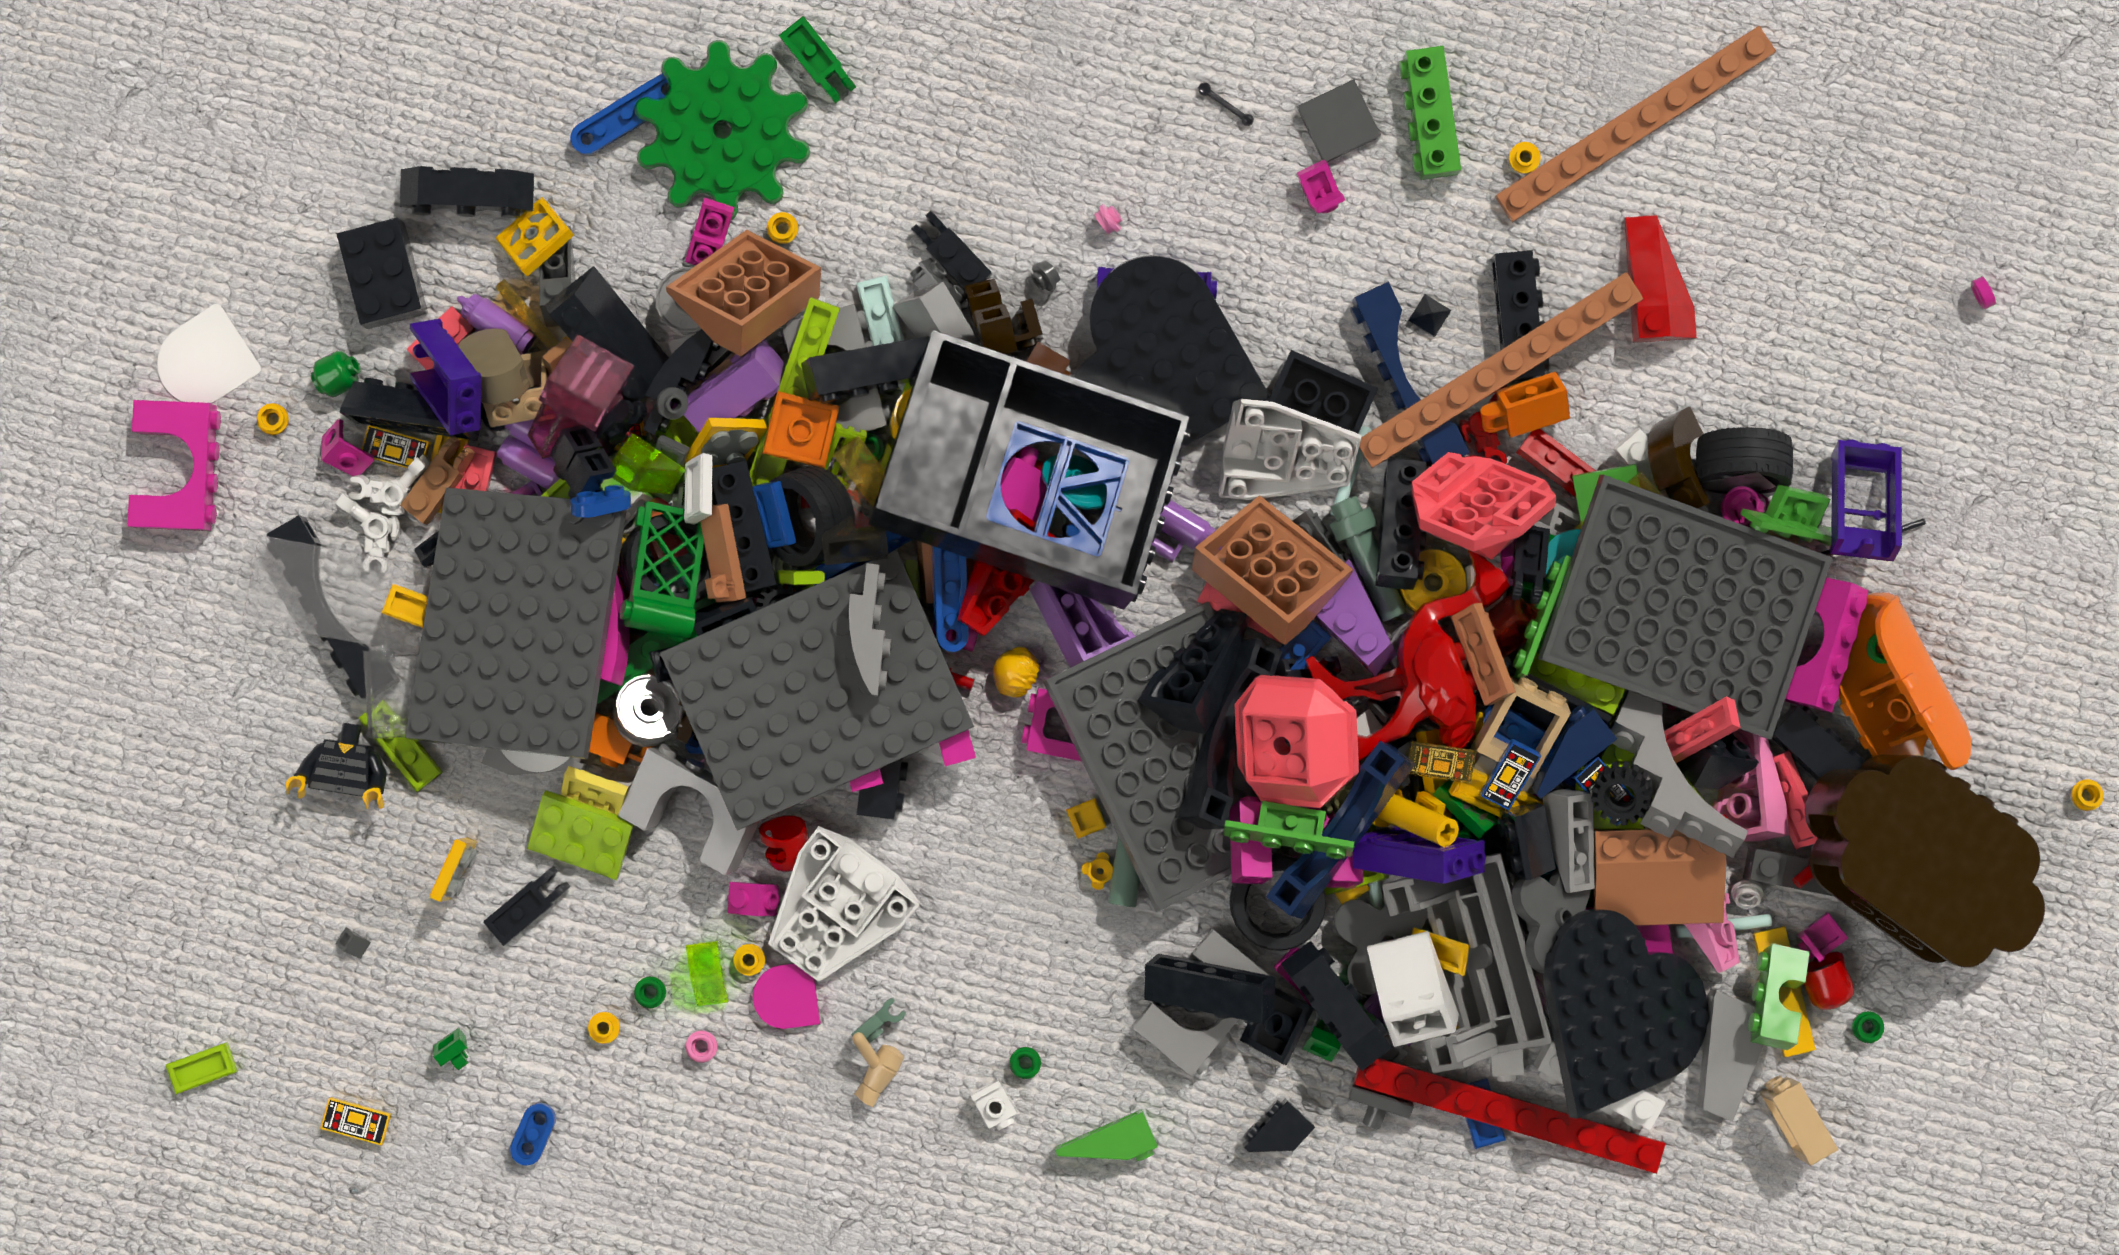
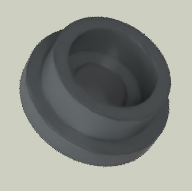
M1047 261L1041 264L1036 263L1032 266L1033 274L1031 277L1035 285L1041 290L1053 291L1056 288V284L1060 281L1056 269Z
M668 387L658 395L657 409L665 418L678 419L685 414L688 408L687 395L679 388ZM673 398H676L678 402L676 408L671 409L669 405L670 401Z

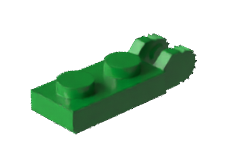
M804 16L779 34V38L818 86L821 85L835 104L841 100L839 93L827 81L834 73L837 74L841 83L850 92L856 88L853 81L842 69L841 62Z

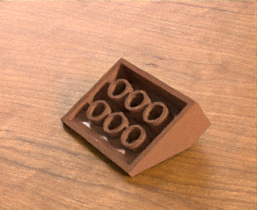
M745 230L666 286V292L716 344L742 356L807 307L810 297L820 298L821 267L749 230Z
M1260 495L1195 547L1192 571L1284 645L1310 624L1353 573V569Z
M1650 828L1594 830L1595 889H1592L1593 909L1618 912L1632 921L1634 925L1723 923L1726 854L1720 853L1700 841L1689 838L1677 830H1674L1670 838L1656 833Z

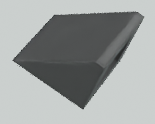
M345 927L335 944L344 952L361 959L371 942Z

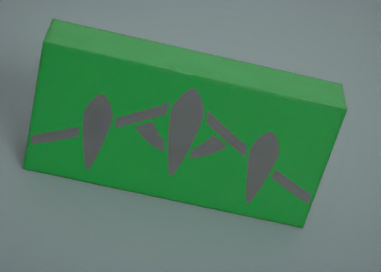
M1454 779L1448 780L1438 787L1433 795L1446 804L1445 807L1477 838L1480 839L1494 829L1497 825V818L1483 809L1451 796L1448 790L1453 784Z

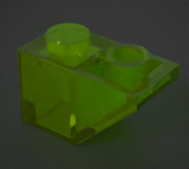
M635 434L629 437L612 460L617 470L613 479L629 490L637 492L671 494L686 470Z
M717 939L687 944L689 975L697 1006L728 1003L729 997L722 940Z

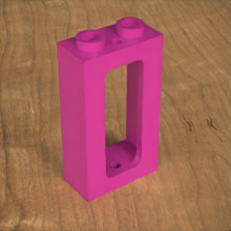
M1038 688V693H1031L1028 712L1033 713L1031 725L1025 724L1021 743L1027 744V751L1081 761L1073 743L1048 739L1043 735L1047 710L1055 707L1048 691Z

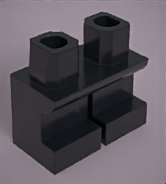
M589 424L561 429L550 453L555 462L553 471L558 478L565 480L570 487L568 492L570 499L577 497V493L583 491H604L601 484L604 480L613 478L617 471L604 448L600 449L602 445Z

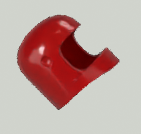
M784 815L765 821L758 829L761 842L768 846L765 853L768 863L778 871H793L798 853L809 839L805 821L793 815ZM767 830L771 831L772 838L765 834Z
M1838 951L1829 952L1821 962L1814 959L1808 963L1804 986L1810 1001L1818 1009L1831 1010L1839 1008L1848 1003L1854 994V986L1845 965L1846 961L1843 954ZM1828 964H1832V965H1830V966H1828V967H1826V968H1823V969L1814 971L1815 969H1817V968H1819V967H1822V966H1825V965H1828Z

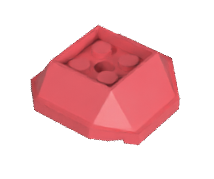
M1448 452L1412 481V497L1419 529L1491 560L1516 538L1523 535L1556 505V495L1551 491L1546 480L1490 458L1477 456L1462 457L1461 454Z
M1260 675L1254 679L1234 704L1237 765L1243 773L1246 782L1252 787L1261 802L1267 801L1292 806L1321 808L1359 773L1356 709L1348 702H1343L1320 679ZM1285 738L1290 742L1291 748L1287 746Z

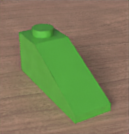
M1140 1109L1055 1146V1152L1057 1156L1121 1160H1130L1135 1157L1138 1162L1154 1155L1153 1149L1157 1148L1158 1145L1143 1110Z

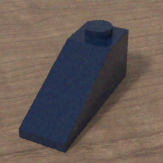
M1589 703L1585 707L1579 705L1571 711L1568 720L1551 747L1532 786L1540 799L1617 740L1616 736Z

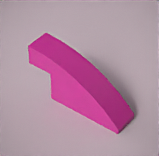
M617 572L600 680L622 686L628 662L630 639L629 627H626L624 620L620 619V608L626 597Z

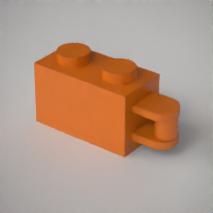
M1556 371L1496 391L1497 401L1486 404L1480 409L1484 431L1493 433L1506 429L1510 438L1570 419L1567 389Z
M595 712L589 752L601 756L599 762L617 768L619 763L627 765L629 759L641 763L646 750L654 746L642 747L639 756L633 754L632 751L635 744L630 743L620 735L614 725V719Z

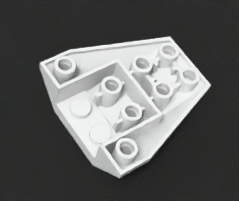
M1248 399L1234 401L1222 448L1219 497L1254 500L1259 495L1262 498L1349 486L1361 443V435L1274 402Z
M818 826L798 853L768 945L820 982L901 929L919 906L920 901L896 873L848 837Z

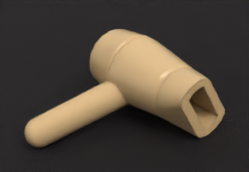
M857 1032L853 1035L852 1041L869 1066L863 1082L854 1094L866 1105L874 1107L880 1093L884 1091L899 1071L904 1056L897 1048L890 1045H882L875 1052L862 1033Z

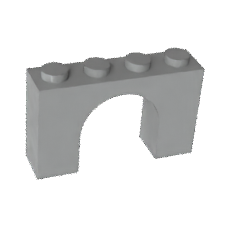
M855 304L840 308L827 348L848 351L873 346L871 340L865 342L862 332L863 329L868 328L863 310L857 311ZM803 318L791 320L782 325L789 355L791 354ZM880 388L871 389L868 395L850 398L845 403L839 405L836 423L842 424V428L845 429L848 426L854 427V430L857 432L860 429L866 430V433L888 429L887 421L891 420V412L888 402H881L878 391Z
M667 744L648 748L618 816L644 831L658 826L672 793L679 786L692 787L706 797L713 811V827L698 861L723 875L737 871L759 822L737 831L712 773L704 769L705 765L695 759L683 758L678 755L677 749Z
M1213 928L1192 952L1204 963L1269 975ZM1151 1002L1133 1023L1132 1028L1192 1077L1195 1072L1198 1074L1203 1073L1212 1061L1208 1056L1216 1047L1221 1050L1232 1037L1229 1031L1236 1022L1242 1025L1244 1021L1236 1018H1219L1208 1027L1189 1028L1179 1024L1154 1002Z

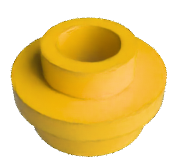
M1530 142L1516 144L1509 153L1511 167L1521 174L1534 171L1541 160L1540 151ZM1527 152L1531 157L1530 161L1527 163L1520 160V153Z
M776 213L767 223V233L776 243H790L798 234V223L789 213ZM781 223L789 226L785 234L777 232V227Z
M269 403L258 411L257 424L264 433L277 435L287 428L289 415L281 405ZM272 414H277L279 418L275 425H270L269 417Z
M2084 779L2078 781L2072 787V802L2080 810H2094L2103 801V790L2094 780ZM2083 790H2087L2090 793L2089 801L2082 798Z
M755 944L742 945L734 954V966L743 975H755L765 965V954ZM746 954L754 956L755 962L752 966H747L744 963L743 958Z
M599 1012L590 1019L588 1032L594 1041L601 1044L610 1043L619 1035L620 1023L614 1014ZM600 1022H606L609 1025L608 1033L603 1034L598 1030Z

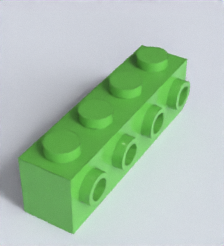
M1444 45L1407 50L1403 60L1399 61V71L1401 79H1406L1408 91L1403 92L1405 110H1411L1412 122L1408 123V134L1410 141H1415L1417 153L1412 154L1414 172H1420L1421 180L1458 175L1461 171V163Z

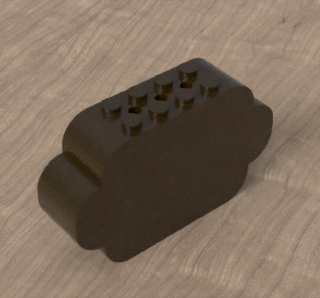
M1876 755L1866 760L1859 770L1834 769L1821 776L1810 792L1805 805L1806 823L1813 835L1818 838L1810 854V869L1819 886L1915 956L1927 962L1942 963L1948 961L1959 967H1974L1984 962L1993 949L2003 952H2016L2030 944L2043 922L2045 902L2041 891L2033 883L2040 866L2039 848L2034 838L2017 825L2019 823L2018 819L2008 813L1998 811L1994 808L1995 803L1991 799L1974 793L1970 790L1971 785L1967 781L1951 776L1946 772L1947 767L1941 762L1934 759L1929 760L1922 756Z

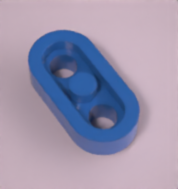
M609 485L604 488V491L579 492L577 497L570 500L571 514L576 517L589 518L629 509L631 507V493L624 490V487L621 485Z
M536 1103L524 1112L510 1147L511 1156L518 1164L532 1165L542 1157L556 1123V1114L551 1106L545 1103ZM537 1113L544 1114L546 1118L544 1124H538L535 1121ZM528 1142L533 1145L534 1149L531 1154L524 1152V1143Z

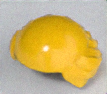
M1025 647L1012 648V650L1002 653L996 659L993 667V676L1000 694L1018 698L1026 695L1027 691L1032 688V684L1036 682L1037 673L1039 672L1038 660Z

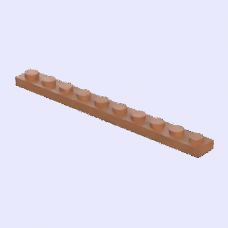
M1757 26L1495 196L1496 200L1513 223L1777 51L1761 27Z
M1625 272L1362 436L1359 446L1360 451L1371 468H1374L1644 298L1628 273Z

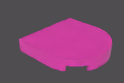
M794 963L774 966L759 977L753 990V1004L757 1014L764 1022L781 1029L821 1024L816 984L813 977Z

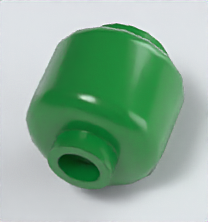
M336 351L315 362L313 372H311V379L319 393L330 397H337L349 391L354 381H359L358 374L361 372L358 361L353 356L349 357L342 351Z

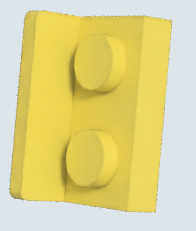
M568 766L564 774L560 795L618 815L628 794V786Z

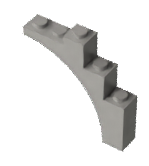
M1627 690L1610 730L1617 738L1612 744L1634 754L1628 768L1633 769L1635 764L1640 766L1638 772L1641 774L1645 770L1648 773L1647 780L1651 779L1653 783L1651 788L1653 789V796L1640 824L1668 838L1671 837L1674 830H1677L1687 837L1700 841L1716 851L1733 858L1744 842L1748 831L1725 818L1705 802L1683 776L1666 742L1662 723L1663 702Z

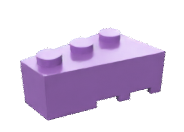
M765 339L742 357L735 354L729 359L733 363L718 375L713 373L687 395L688 408L684 416L699 433L708 418H736L737 416L742 418L753 410L756 402L762 398L768 400L778 392L784 361Z
M1348 559L1345 563L1353 569V573L1315 616V619L1373 676H1376L1397 656V653L1350 559Z
M1039 581L1030 588V592L1070 668L1135 637L1131 631L1127 632L1115 619L1116 616L1110 610L1107 611L1096 600Z

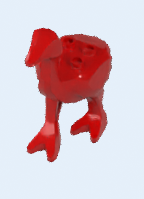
M1468 550L1475 577L1472 586L1467 591L1423 603L1410 618L1398 648V667L1371 678L1344 682L1326 670L1314 656L1305 659L1312 678L1323 681L1341 699L1350 696H1365L1383 701L1395 696H1401L1394 714L1382 728L1368 736L1357 734L1359 762L1371 754L1379 741L1387 743L1408 735L1414 725L1426 717L1440 725L1439 737L1440 741L1446 745V749L1461 751L1474 736L1476 728V697L1473 691L1478 690L1472 672H1465L1461 661L1466 660V656L1460 642H1453L1452 638L1442 630L1437 622L1445 617L1455 615L1472 604L1482 603L1485 609L1499 600L1509 588V581L1504 572L1484 556Z

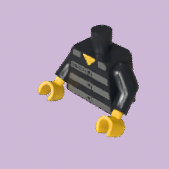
M343 722L340 741L324 739L323 743L317 744L303 759L295 775L286 781V794L288 795L293 787L300 788L298 798L301 799L306 793L305 784H308L310 789L363 797L366 809H369L371 801L377 800L378 808L382 809L385 805L382 794L384 793L387 772L380 755L374 751L373 746L358 744L361 725Z

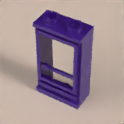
M441 319L410 323V330L420 343L413 347L414 355L417 358L430 357L434 362V369L411 372L410 380L449 435L480 430V372L475 370L450 334H447V330L443 329Z
M1853 439L1838 440L1831 454L1832 511L1830 554L1894 562L1902 547V447H1894L1885 443H1861ZM1845 468L1885 473V513L1881 510L1866 511L1845 508ZM1845 514L1873 517L1878 521L1885 518V531L1845 526Z
M1391 826L1365 833L1353 849V868L1442 884L1485 872L1484 840L1476 841L1457 837L1451 845L1442 847L1397 826Z

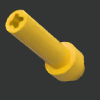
M1397 789L1372 823L1378 827H1386L1393 824L1442 847L1451 845L1456 840L1459 831L1458 824L1454 819L1403 798L1400 789Z

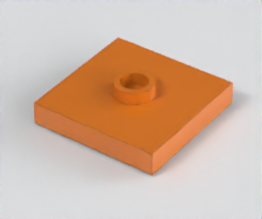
M778 391L775 395L762 454L825 468L839 406L829 403L821 404L820 401H809L808 398Z

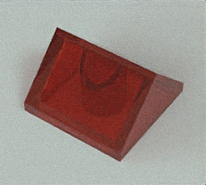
M1511 593L1488 611V616L1494 627L1493 634L1503 658L1527 640L1524 637L1527 625L1530 620L1535 621L1537 612L1523 599L1520 598L1518 601L1512 600Z

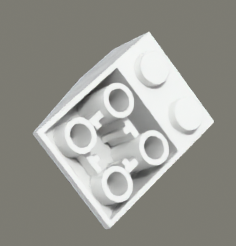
M1428 931L1367 946L1383 1019L1394 1047L1455 1033L1459 1013Z

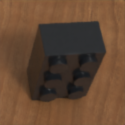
M396 217L336 233L361 326L366 329H372L428 314L408 233L402 220Z
M1291 350L1268 401L1359 434L1378 387Z

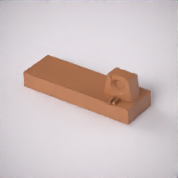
M728 504L712 505V515L700 521L711 578L705 580L708 599L715 598L716 602L741 600L746 598L729 506Z
M1476 603L1451 616L1484 706L1503 700L1516 693L1493 634L1494 627L1491 624L1489 614L1485 612L1482 603Z

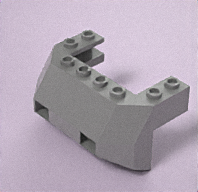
M1502 852L1485 855L1484 873L1442 884L1404 877L1382 885L1384 901L1390 916L1409 910L1412 912L1427 908L1428 920L1434 934L1469 945L1465 976L1444 970L1446 981L1459 1013V1028L1455 1030V1033L1438 1036L1424 1042L1427 1050V1059L1430 1062L1433 1073L1465 1068L1498 1053L1551 1044L1553 1041L1539 979L1526 957V932L1523 921L1515 911L1512 903L1513 884L1506 869Z

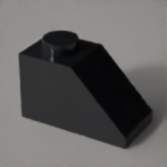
M752 598L717 602L695 611L694 629L697 636H700L753 613L757 609Z

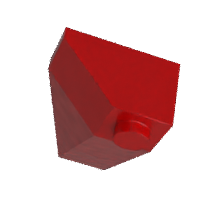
M1657 215L1625 217L1628 275L1644 298L1630 307L1633 343L1696 339L1695 307Z
M1017 509L1009 510L1011 515L1021 525L1034 532L1036 522ZM1048 532L1047 535L1049 537L1057 538L1053 534ZM975 560L958 620L981 636H985L1009 611V607L1019 596H1024L1030 590L1029 586L1035 580Z

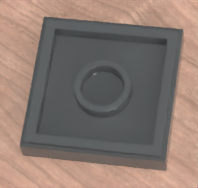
M1354 79L1297 106L1298 112L1321 160L1326 162L1381 137Z

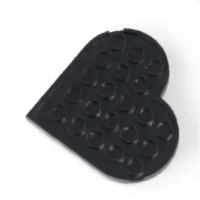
M1146 255L1121 263L1102 280L1095 292L1089 318L1091 335L1097 351L1091 354L1079 366L1073 378L1188 416L1189 420L1186 428L1191 429V433L1186 446L1229 422L1234 401L1239 399L1266 401L1270 398L1267 389L1208 286L1191 267L1169 257Z
M1589 909L1569 918L1555 934L1558 939L1555 942L1552 953L1547 952L1543 978L1569 1117L1580 1118L1668 1080L1685 1070L1699 1052L1710 1016L1704 984L1695 969L1686 960L1675 954L1648 952L1645 939L1638 928L1627 917L1611 910Z

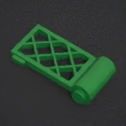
M649 501L644 503V507L639 506L637 508L635 526L640 527L631 592L628 601L624 600L620 608V619L624 620L626 627L686 639L692 634L696 616L694 604L704 538L700 522H698L697 532L694 536L688 539L678 525L684 519V509ZM652 511L663 513L670 525L657 532L650 522ZM672 515L679 516L680 518L675 520ZM673 527L683 543L670 551L660 535ZM648 532H650L651 535H652V537L649 538V539H648ZM695 539V545L693 547L691 542ZM653 540L657 542L665 554L655 563H652L645 553L646 545ZM686 546L693 559L692 565L683 570L673 554ZM668 558L678 574L665 582L656 566ZM644 563L648 567L645 570H643ZM691 570L689 578L686 573ZM648 571H651L660 584V587L653 592L640 590L641 578ZM681 577L688 587L687 598L676 597L668 585ZM661 590H664V592L666 593V595H664V594H659L658 592H660Z

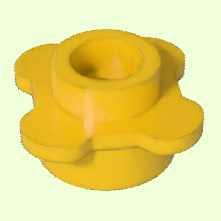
M1105 852L1098 853L1093 861L1090 863L1085 862L1082 865V873L1088 875L1092 881V887L1096 890L1103 889L1104 884L1112 879L1113 866L1109 862V855ZM1098 868H1102V869H1103V873H1102V874H1098V872H1097V869H1098Z

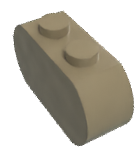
M498 328L481 330L467 336L459 343L458 347L475 370L481 374V402L487 404L508 402L524 394L530 387L523 359L506 330Z

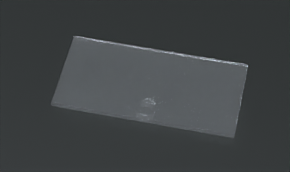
M259 535L242 623L419 654L423 628L387 616L381 612L392 584L428 596L433 566L424 567L422 564Z

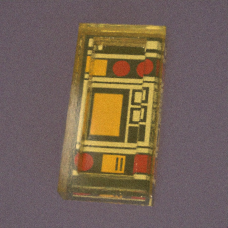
M1412 741L1409 759L1416 765L1409 774L1471 784L1476 751Z

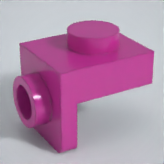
M1321 160L1296 173L1308 204L1316 213H1329L1338 208L1339 203L1345 201L1344 195L1338 190L1329 165L1325 160Z
M729 882L728 913L750 916H776L779 905L778 884Z
M1826 912L1797 934L1798 938L1802 941L1797 946L1800 950L1810 952L1809 960L1814 957L1816 961L1821 962L1825 959V955L1847 940L1848 937L1831 915Z

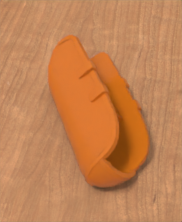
M1887 592L1868 594L1867 604L1862 611L1857 628V637L1853 642L1848 658V667L1843 674L1839 688V698L1842 702L1839 705L1845 716H1850L1861 735L1858 738L1865 750L1869 749L1872 756L1885 754L1923 757V749L1929 738L1948 769L1956 770L1968 763L1971 756V736L1967 724L1938 673L1899 596ZM1875 633L1878 641L1877 651L1883 653L1886 664L1874 662L1867 654V642Z

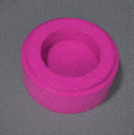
M1983 276L1971 281L1973 294L1983 309L1996 305L1992 289Z

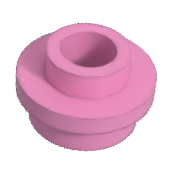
M1104 204L1100 205V210L1094 215L1101 227L1108 234L1114 230L1116 232L1120 231L1121 226L1119 223L1123 220L1118 211L1112 205L1108 208Z
M700 1030L688 1037L685 1048L688 1056L693 1061L703 1063L715 1056L718 1045L716 1038L710 1032ZM703 1040L707 1043L708 1048L705 1052L697 1050L696 1044L698 1041Z

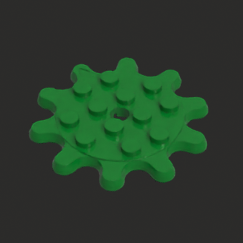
M714 40L707 47L706 63L699 69L688 68L677 57L666 58L662 62L661 72L669 83L667 95L661 99L643 97L636 102L634 108L636 116L643 121L653 124L657 132L654 142L639 150L637 161L644 169L650 170L656 167H666L672 171L674 182L668 191V200L674 207H685L695 195L703 193L709 195L714 201L735 207L732 220L738 214V200L745 192H756L766 203H778L782 199L784 192L776 178L777 167L783 162L801 164L808 160L810 156L809 146L806 142L792 137L788 130L790 120L804 113L807 109V98L804 94L797 91L779 94L773 90L771 79L776 72L777 61L771 54H760L750 66L745 68L738 67L731 60L728 44L723 40ZM721 121H726L732 128L731 134L724 139L716 137L713 132L715 124Z

